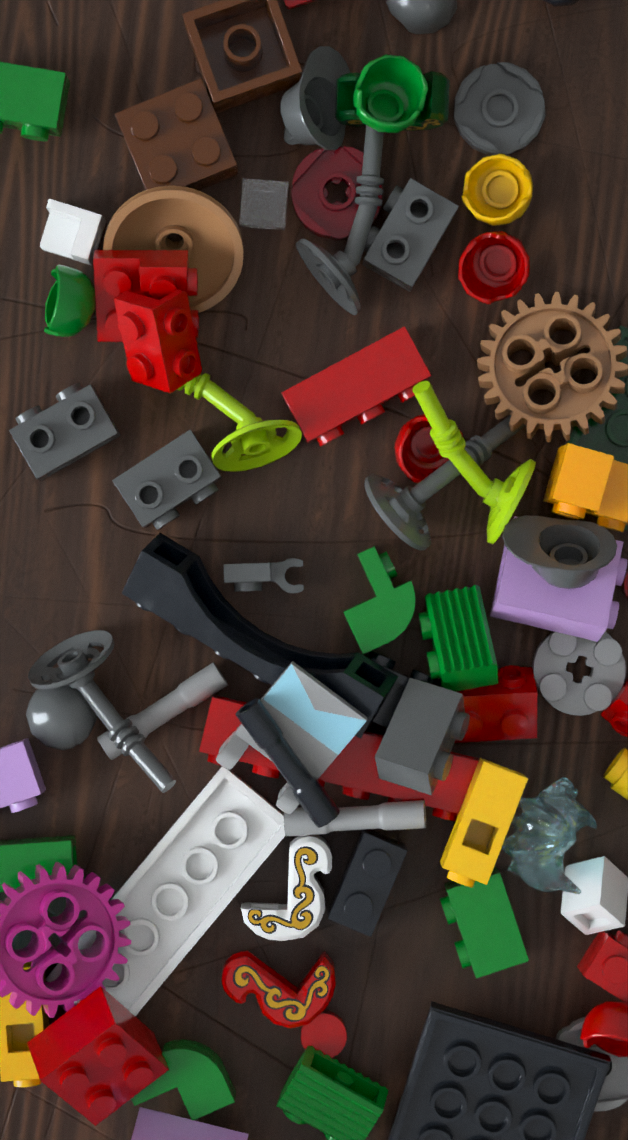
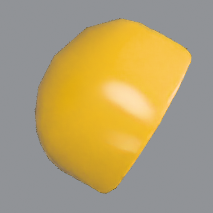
M504 154L483 157L465 174L462 195L463 203L479 221L493 226L510 224L520 218L529 207L533 193L531 174L525 165L516 158Z

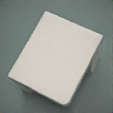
M49 199L46 206L49 211V217L40 242L41 249L93 265L94 250L98 249L106 223L105 219L100 214Z
M605 856L567 865L564 875L561 914L585 935L625 927L628 877Z

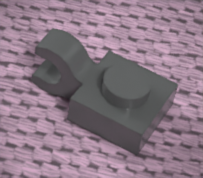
M290 558L283 562L224 564V583L234 582V592L262 591V582L274 581L282 590L288 593H299L304 590V585L289 584L285 579V573L290 567L303 566V561L297 558Z

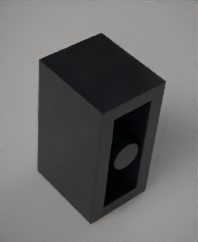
M371 829L361 830L327 910L328 919L371 937L407 854L406 845Z

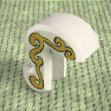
M297 836L290 842L288 904L252 902L241 904L244 923L256 935L269 940L286 941L304 938L319 926L325 912L324 889L315 873L321 871L324 874H329L332 869L331 849L322 836Z

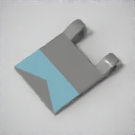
M293 661L260 700L281 728L288 744L309 773L317 778V780L366 723L368 718ZM241 723L221 745L216 761L224 768L230 770L235 766L249 745L269 760L271 759L264 750L258 747ZM286 783L279 791V799L276 802V806L283 812L291 814L300 803L295 798L290 785Z

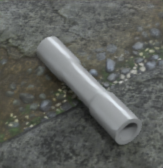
M212 662L180 683L175 690L140 713L131 715L126 719H130L133 723L132 726H136L139 730V734H143L147 738L151 732L188 708L202 703L228 686V683L216 664ZM108 730L98 736L97 739L107 756L114 760L122 753L121 749L115 746V741H111L108 738Z
M425 800L384 802L380 805L338 807L340 810L339 815L329 824L320 828L316 827L303 807L296 808L291 814L284 812L286 836L328 834L332 831L383 829L387 831L426 828Z

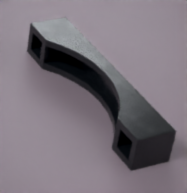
M159 533L141 551L122 591L123 595L135 601L136 605L141 609L153 612L173 624L182 634L196 638L212 648L220 657L232 660L253 673L263 683L273 685L292 661L368 717L366 723L355 735L360 739L375 719L398 678L397 675L359 652L334 654L310 651L287 644L263 632L245 619L223 597L209 577L200 556L162 533Z

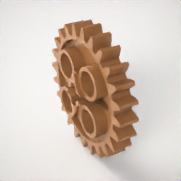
M555 292L551 304H545L543 298L538 293L535 294V307L528 308L520 299L517 301L518 314L516 316L506 310L501 312L504 327L495 324L489 325V334L495 341L481 340V351L489 356L477 359L478 369L488 372L478 377L480 388H492L484 395L485 403L490 405L500 402L495 409V417L499 420L510 414L509 427L512 432L522 424L527 425L528 439H532L537 430L542 429L544 430L546 442H551L554 430H561L565 440L569 441L571 438V427L577 426L586 435L589 433L588 419L592 418L599 424L605 422L602 407L616 410L617 400L611 393L624 394L625 383L618 379V377L628 375V364L618 361L627 357V346H613L621 339L620 329L606 331L610 324V315L605 314L595 319V303L592 302L584 310L578 309V295H574L568 305L561 304L559 292ZM568 330L575 335V338L570 343L562 345L555 343L551 336L556 331ZM585 347L590 349L588 354H578L579 350ZM519 350H526L534 356L532 361L525 365H516L509 358L514 352ZM552 361L555 366H560L561 371L554 373L551 368L545 369V363ZM580 369H589L597 376L594 381L588 384H579L572 379L573 373ZM518 380H527L523 386L515 385ZM540 389H547L555 395L554 399L545 405L535 404L531 401L530 396Z

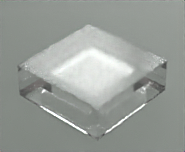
M243 178L239 227L285 230L289 182Z

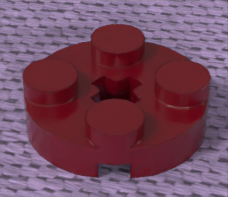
M347 146L339 147L335 151L320 148L307 155L297 167L292 182V204L299 221L315 235L334 241H342L349 237L359 206L355 203V198L360 196V194L356 193V187L361 186V184L357 183V176L362 175L364 153L360 150ZM331 182L336 186L341 182L346 183L348 188L345 194L349 199L343 204L339 201L333 204L329 203L326 200L329 192L325 188L328 183ZM381 206L377 207L373 222L378 216Z

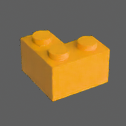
M567 443L557 450L543 501L554 504L552 513L577 520L579 518L584 519L585 513L598 517V525L610 530L624 532L625 525H628V464L614 460L612 455Z

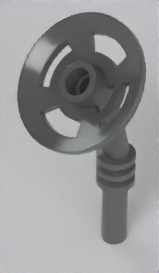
M367 125L362 175L357 176V183L361 184V186L356 187V193L360 194V196L355 198V203L359 206L344 252L339 250L334 255H331L324 248L303 238L296 243L302 260L315 279L343 309L352 315H357L361 311V304L351 276L357 272L356 266L360 263L377 207L382 206V200L378 196L383 195V189L379 188V186L384 185V179L380 177L384 132H378Z
M510 415L481 437L475 435L469 441H466L465 450L480 466L484 461L491 458L494 449L526 425L522 424L512 432L509 427ZM448 460L414 487L408 485L402 489L390 479L376 473H371L365 478L364 486L372 505L388 527L409 546L424 551L431 545L428 524L421 512L426 507L425 501L461 475V473ZM423 529L424 534L419 533V530Z
M104 630L84 632L62 641L45 652L32 665L28 673L31 685L37 689H52L70 685L71 688H77L109 730L108 738L111 741H115L114 744L118 749H121V753L124 756L130 755L162 793L170 790L175 785L176 779L144 744L146 740L144 735L139 734V730L136 726H132L133 723L130 719H123L93 680L95 676L94 671L107 659L114 648L115 642L112 635ZM99 646L103 647L104 650L100 653L97 649L92 647ZM56 663H58V668H52ZM44 680H51L52 683L44 682Z

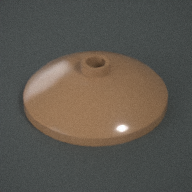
M182 186L155 187L142 191L128 199L112 216L106 229L103 250H188L189 268L198 269V296H190V310H199V313L215 306L230 293L238 281L243 266L244 247L242 235L229 211L211 196ZM176 233L181 235L183 239L173 242L167 236Z

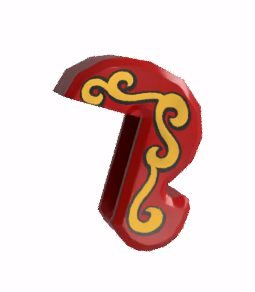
M248 950L232 954L226 960L221 980L224 991L236 1003H245L246 996L249 993H254L263 1015L273 1024L290 1029L307 1025L321 1014L331 1001L336 986L334 962L326 951L320 955L298 987Z

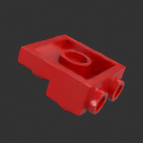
M94 250L93 266L98 342H123L118 328V317L113 298L125 291L160 300L178 289L187 293L189 307L190 296H198V269L189 268L188 250ZM190 310L195 336L199 338V310Z

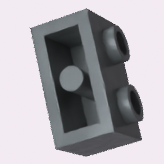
M411 178L404 189L396 185L383 210L390 213L381 229L374 225L370 229L363 251L367 254L363 259L362 265L406 291L411 292L459 206Z
M80 382L71 385L56 395L58 403L42 411L38 405L15 418L18 425L10 429L9 432L37 480L42 481L121 436L92 385L82 388Z
M188 430L112 481L141 526L147 528L153 524L156 530H159L180 516L176 508L192 499L195 505L219 491L215 483L222 479V476L193 432Z
M409 678L375 755L379 779L425 794H433L438 780L445 781L450 772L453 755L450 752L455 740L462 741L468 729L470 715L465 713L462 693Z

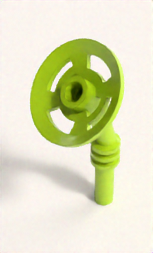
M204 373L202 376L201 374L177 389L182 391L185 388V394L191 395L194 392V398L198 400L202 397L238 424L236 431L220 441L212 451L213 464L220 470L236 472L262 467L284 457L301 441L302 433L298 424L289 420L263 421L262 418L256 417L251 410L211 381V376L208 373ZM276 428H287V432L283 437L276 435ZM231 442L232 447L226 453H223L224 446Z
M421 381L413 387V393L432 427L430 430L431 438L434 440L440 455L448 458L475 492L484 498L482 503L490 506L487 521V542L493 545L500 537L505 525L508 524L531 479L536 461L529 459L521 464L504 482L497 478L491 481L465 450L466 442L455 421L448 419L430 382Z

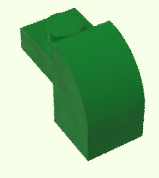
M375 546L358 553L357 556L376 596L343 611L362 654L385 645L401 635L409 625L415 610V591L412 582L409 580L393 587L390 579L397 577V572L387 551L378 554Z
M181 1039L164 1043L162 1055L169 1070L131 1099L134 1106L177 1087L191 1120H196L234 1103L236 1090L222 1060L211 1048L197 1041Z

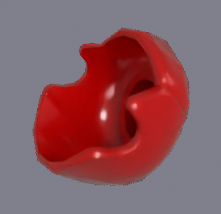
M489 231L479 234L469 241L459 258V280L468 295L485 304H492L496 301L514 297L522 289L530 275V257L520 239L504 231Z
M425 414L418 415L406 422L401 427L394 444L398 466L415 483L421 482L449 460L440 455L434 440L431 438L430 430L432 427Z
M606 1001L596 1005L587 1014L582 1025L580 1039L583 1040L584 1047L590 1048L595 1044L601 1050L617 1057H628V1004Z

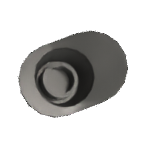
M320 46L310 52L300 81L282 96L280 111L285 125L283 139L289 145H319L325 150L335 151L343 143L346 125L340 124L335 118L336 80L341 75L350 73V70L341 54L330 46Z
M524 515L514 518L506 524L502 535L506 548L516 558L532 565V568L549 584L565 589L580 588L589 584L596 578L599 569L612 561L617 550L614 536L606 528L588 521Z

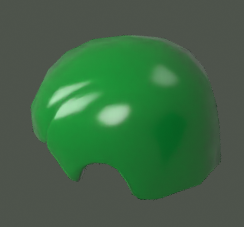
M385 54L370 61L360 74L353 95L356 114L362 123L378 132L399 133L415 124L416 119L420 116L428 93V83L418 65L404 56Z
M57 265L56 269L51 271V275L57 281L52 286L45 303V321L48 327L44 328V332L54 336L71 337L77 335L89 325L96 310L95 289L90 278L82 271L72 267Z

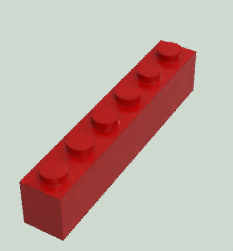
M218 695L212 696L199 752L208 754V762L220 765L216 761L219 749L241 724L235 714L248 702ZM366 731L361 739L354 736L318 779L323 788L325 782L343 786L342 794L364 800H369L370 793L388 797L387 802L425 800V806L433 808V816L456 821L480 758L451 751L453 761L450 772L445 781L438 780L433 794L429 795L379 779L375 755L384 735ZM251 745L248 746L238 760L253 764V773L271 778H279L280 772L274 763Z

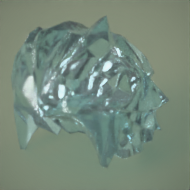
M562 777L546 787L535 798L520 799L519 803L523 812L512 819L511 823L515 833L504 840L502 849L512 858L511 865L507 871L520 876L528 886L543 892L562 890L580 894L581 890L564 873V853L575 843L577 831L586 825L596 829L597 824L590 812L576 800L578 790L574 789L573 783L566 777Z

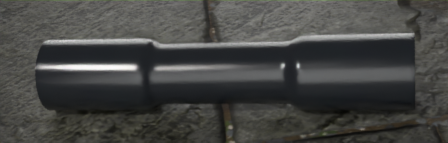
M255 698L242 706L236 712V717L258 747L269 756L292 788L295 798L316 827H323L333 821L339 815L340 810L317 778L309 773L288 744L281 728L260 699Z

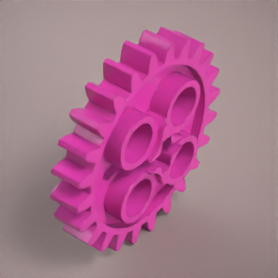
M55 862L52 874L48 875L46 869L38 864L35 869V879H29L20 871L18 872L20 883L18 888L14 889L9 884H2L7 898L4 901L0 900V997L2 998L11 993L9 1002L14 1008L18 1009L26 1001V1010L32 1016H35L41 1005H43L45 1013L50 1018H54L58 1005H62L67 1012L74 1007V1001H82L100 986L105 989L102 984L105 978L113 981L120 979L117 973L112 970L114 963L126 964L128 962V959L118 952V948L130 945L132 940L126 935L119 933V931L131 924L126 917L115 916L125 905L119 899L109 900L115 890L108 884L98 888L101 878L95 873L91 872L83 880L84 870L78 865H74L67 876L65 867L60 862ZM58 897H66L64 911L58 916L49 917L47 912L49 904ZM86 910V915L78 919L79 912ZM24 930H30L32 932L30 943L23 949H13L12 942L16 934ZM96 930V939L92 946L87 949H78V941L81 935L86 931ZM53 933H56L61 940L56 947L48 940ZM32 961L31 967L28 970H24V964ZM55 963L62 964L61 974L57 979L51 982H43V974L47 967Z

